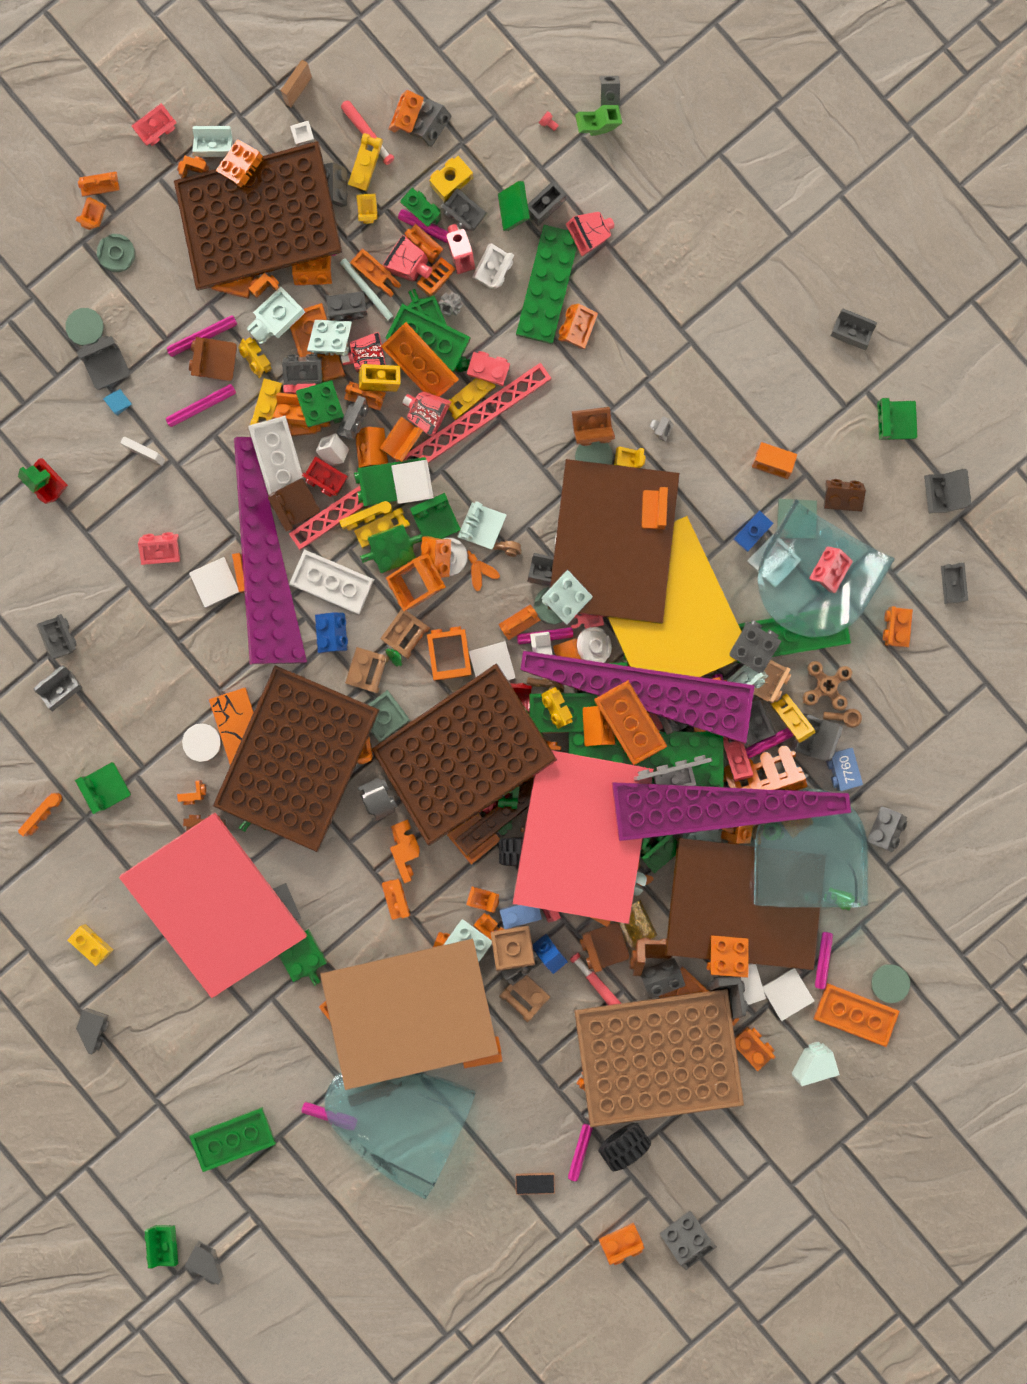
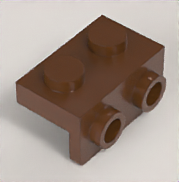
M840 479L826 480L824 509L862 512L866 493L863 483L856 480L850 482H843Z

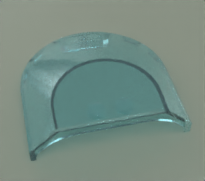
M795 499L762 555L758 569L759 594L770 616L785 629L808 637L829 636L849 627L862 615L895 558L864 544L803 506L799 500ZM826 547L841 549L853 560L836 593L829 592L819 582L809 579Z
M801 789V790H798V791H810V792H829V791H825V790H821V789ZM852 806L851 813L759 824L755 842V905L774 907L868 906L867 837L862 821Z

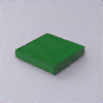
M518 181L498 193L503 231H510L530 219L524 181Z

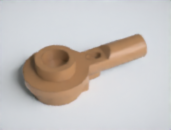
M514 541L495 542L493 550H503L506 552V555L511 557L520 555L522 551L520 549L521 545Z
M531 677L527 679V685L546 687L549 690L556 687L560 692H564L565 689L563 684L543 678V680Z
M848 709L844 714L823 712V719L843 721L847 727L854 728L861 723L862 715L856 709Z

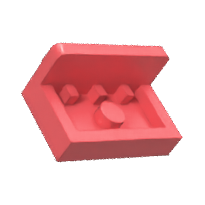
M160 103L131 125V127L146 146L149 144L153 146L161 140L159 136L164 132L166 135L172 132L177 122L172 118L164 105Z
M483 351L473 352L467 375L504 386L510 369V363L502 357H497L496 359L489 357V354Z

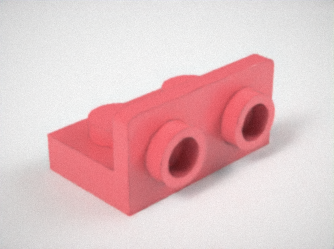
M166 532L157 536L145 534L140 537L138 547L141 565L180 562L179 535Z
M826 547L809 579L819 582L829 592L836 593L853 560L841 549Z

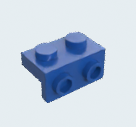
M332 612L315 615L318 653L347 651L348 639L346 635L345 613Z

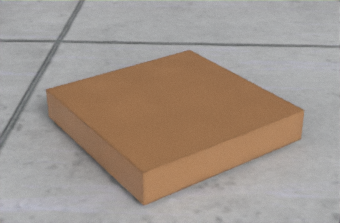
M303 59L281 89L285 105L290 108L312 78L309 65Z
M529 926L491 932L496 971L535 965Z

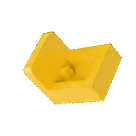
M376 193L357 195L358 221H363V224L374 223V220L378 219Z
M620 446L617 447L614 465L641 468L646 459L644 449L633 450Z

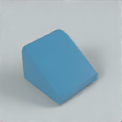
M121 389L103 398L117 416L132 405Z

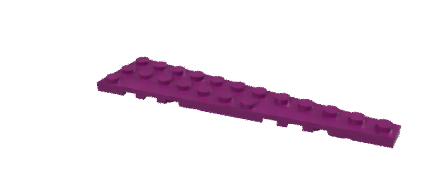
M236 436L234 438L249 662L250 665L307 663L273 514L268 500V493L251 437Z
M523 651L520 668L523 672L597 696L629 680L647 712L746 744L755 685Z
M612 782L619 841L851 813L849 793Z

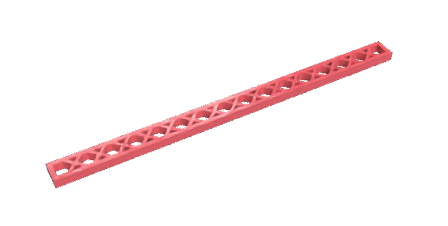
M539 363L408 452L403 461L408 460L410 457H426L427 462H431L549 382L551 377L543 365ZM538 370L545 377L541 381L532 380L533 373ZM520 382L528 383V388L525 392L516 391L517 385ZM504 393L513 394L512 401L509 403L501 402V397ZM489 403L497 405L496 412H485L486 405ZM473 414L481 415V420L478 424L469 423L470 417ZM457 425L466 426L465 432L462 435L454 434V429ZM442 435L450 437L449 443L446 446L438 444L439 437ZM426 446L434 447L431 456L422 455L423 449ZM360 486L289 533L299 550H302L340 524L339 520L349 517L365 507L363 503L358 505L357 492L361 491ZM348 499L355 501L354 508L351 510L344 509L345 501ZM330 511H340L337 520L328 519ZM314 522H324L323 529L321 531L312 530ZM300 532H307V540L300 544L295 535Z

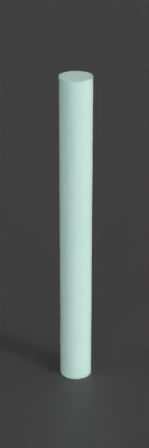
M344 258L340 264L383 316L390 321L394 317L347 259Z

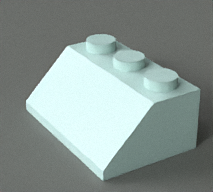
M820 1042L811 1043L808 1048L803 1050L792 1071V1076L801 1086L840 1075L833 1052L823 1043L820 1044Z

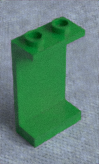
M426 457L357 468L354 477L356 484H360L361 491L357 492L359 503H363V506H368L384 501H397L392 466L426 460Z

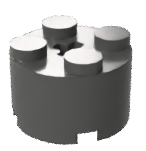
M376 778L357 787L358 791H363V794L360 796L368 813L374 815V818H372L373 822L395 812L394 809L397 808L393 797H389L386 792L389 788L385 780Z

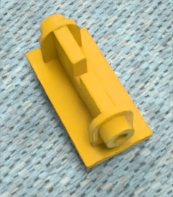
M251 337L246 340L242 339L238 347L239 352L248 361L251 371L258 378H261L264 371L268 373L272 370L271 363L265 354L257 356L262 350L255 339Z
M554 687L541 694L542 702L548 708L551 720L558 729L573 722L571 719L573 716L567 705L562 708L560 707V704L565 702L560 690Z

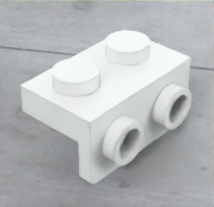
M492 243L489 244L472 278L489 289H497L503 284L504 275L513 264L514 254L506 253Z

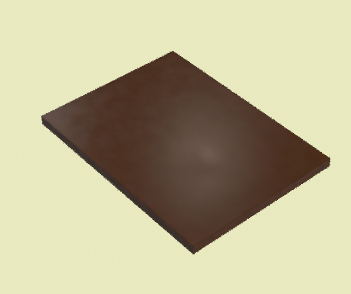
M318 141L263 156L261 158L262 162H260L257 168L252 165L256 169L255 172L251 169L248 170L252 176L246 173L250 178L246 185H243L241 188L232 180L218 173L217 169L174 180L197 291L343 253Z
M570 459L565 460L550 588L568 570L593 596L577 614L663 623L680 473ZM660 487H668L665 529H643L641 527L643 491H659Z
M497 663L371 749L428 846H431L557 761L554 753Z
M274 665L213 807L315 852H319L380 710Z
M678 838L665 955L711 960V935L748 939V964L814 970L826 855Z

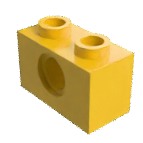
M459 156L455 159L450 158L445 163L443 169L440 171L436 170L430 176V186L445 203L457 188L459 190L462 189L473 179V172ZM447 175H454L455 179L448 181L445 177Z
M361 365L359 370L360 390L397 392L400 386V366Z
M86 924L81 925L67 940L95 966L100 965L114 950Z

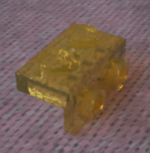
M641 900L632 903L629 924L617 922L621 926L625 940L630 944L631 948L635 947L637 940L642 938L651 939L657 936Z

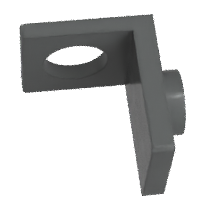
M600 76L601 106L618 105L620 108L619 76Z

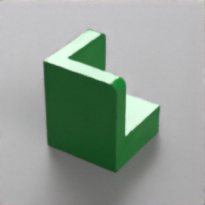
M31 466L28 469L21 467L18 478L32 493H35L48 484L50 474L46 469L39 472L35 466Z

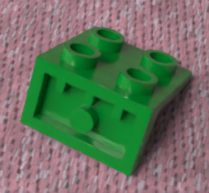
M332 380L296 391L307 427L329 421H334V424H337L343 420L344 414Z
M881 398L877 402L879 440L916 439L918 437L916 401H890L889 398Z
M445 493L410 508L422 537L429 536L443 539L461 530Z
M114 762L107 764L88 776H82L75 780L93 814H99L131 796V792Z
M673 835L657 836L654 838L656 841L652 845L648 844L645 850H640L642 854L639 857L654 874L676 856L677 841Z

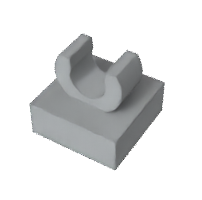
M662 417L660 422L652 420L650 427L655 431V435L659 440L666 442L674 424L666 417Z

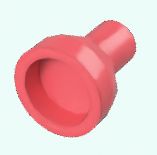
M549 111L539 121L541 126L545 127L547 125L553 131L559 126L552 120L553 116Z

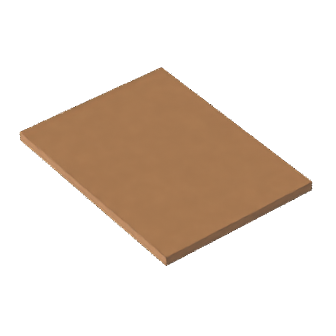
M473 938L320 973L345 1090L499 1054Z
M728 989L574 1010L590 1128L744 1106Z

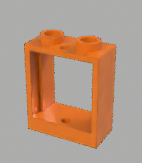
M428 554L415 558L386 577L389 587L403 611L418 606L446 588ZM416 567L428 592L414 600L402 576Z
M461 626L451 627L448 632H442V629L431 630V634H427L433 680L438 681L472 676L465 629L461 630ZM461 635L466 668L437 672L433 639Z

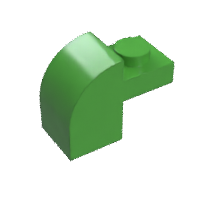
M602 105L595 112H578L575 114L579 133H590L591 136L608 133L622 124L618 105Z

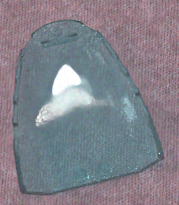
M340 1072L327 1089L325 1113L334 1131L361 1158L393 1182L426 1199L435 1186L463 1127L476 1092L452 1081L426 1075L422 1072L345 1090L342 1073Z

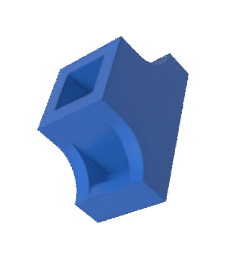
M759 510L733 540L748 552L774 523Z
M547 934L532 944L533 949L543 964L553 974L568 963L562 952Z

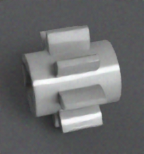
M451 292L449 295L444 293L438 302L441 312L448 315V317L452 313L456 316L463 306L461 297L454 292Z

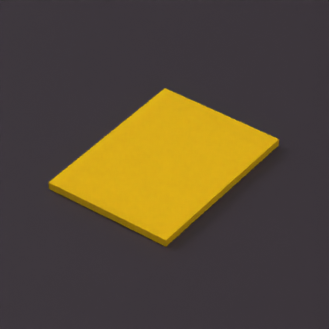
M688 516L674 521L663 623L607 618L630 667L702 677L737 661L729 653L741 634V630Z

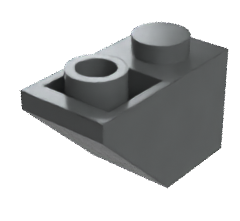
M85 1008L82 1010L76 1030L88 1054L92 1055L96 1050H100L103 1043L101 1036L103 1032H106L109 1021H107V1014Z
M198 1241L184 1267L188 1268L187 1270L194 1275L199 1274L205 1277L204 1279L208 1283L219 1285L223 1278V1273L216 1250Z

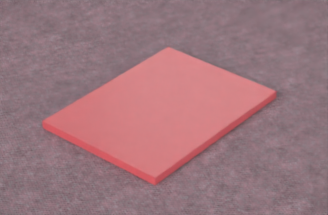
M552 751L557 761L534 776L513 904L629 924L642 838L619 841L612 782L651 784L652 777L634 781V777L639 776V771L649 769L651 773L654 769Z
M213 813L119 877L211 998L307 936L216 813Z

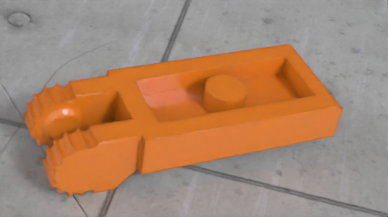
M363 248L351 260L350 264L389 297L393 296V292L384 285L387 279L394 287L398 289L401 287V284L391 275V272L384 268Z
M51 793L21 826L18 833L23 837L32 836L38 829V823L41 820L45 821L50 816V809L60 805L63 799L62 795Z

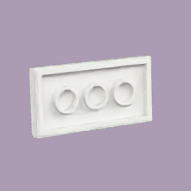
M286 415L248 426L268 495L300 478L304 479Z
M304 550L289 585L360 615L375 580Z

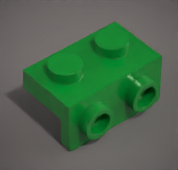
M412 187L400 200V203L426 227H429L433 222L437 225L441 220L440 209L433 203L431 205L422 192H417Z
M155 1225L146 1229L145 1242L148 1269H153L157 1266L178 1265L175 1225Z

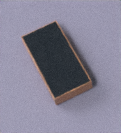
M554 1173L516 1174V1195L555 1194Z

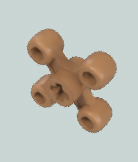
M813 661L809 663L807 672L816 678L817 687L803 694V703L813 706L821 696H828L835 710H844L848 705V701L838 693L837 687L840 682L851 679L852 670L847 666H842L834 676H827L823 672V666L820 662ZM814 665L818 668L817 672L812 670ZM843 670L847 672L846 677L842 676ZM827 681L831 685L828 691H826V687H823V684L827 683ZM808 695L813 697L811 702L808 700ZM838 700L842 701L841 707L837 704Z

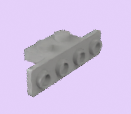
M702 755L694 757V762L687 763V760L675 762L676 766L669 768L668 764L656 767L657 771L650 773L649 769L639 771V776H635L634 781L653 777L655 784L695 786L696 782L692 766L712 762V759Z

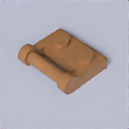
M401 609L380 639L409 659L411 651L425 632L428 633L431 628L408 611ZM417 625L419 629L404 649L399 645L413 626Z
M356 647L345 684L378 694L380 679L389 657ZM373 659H377L378 664L371 685H368L366 681Z
M526 975L513 986L509 984L499 997L502 1000L505 999L523 1016L526 1022H529L547 1002L550 995ZM513 989L532 1006L530 1011L510 994Z

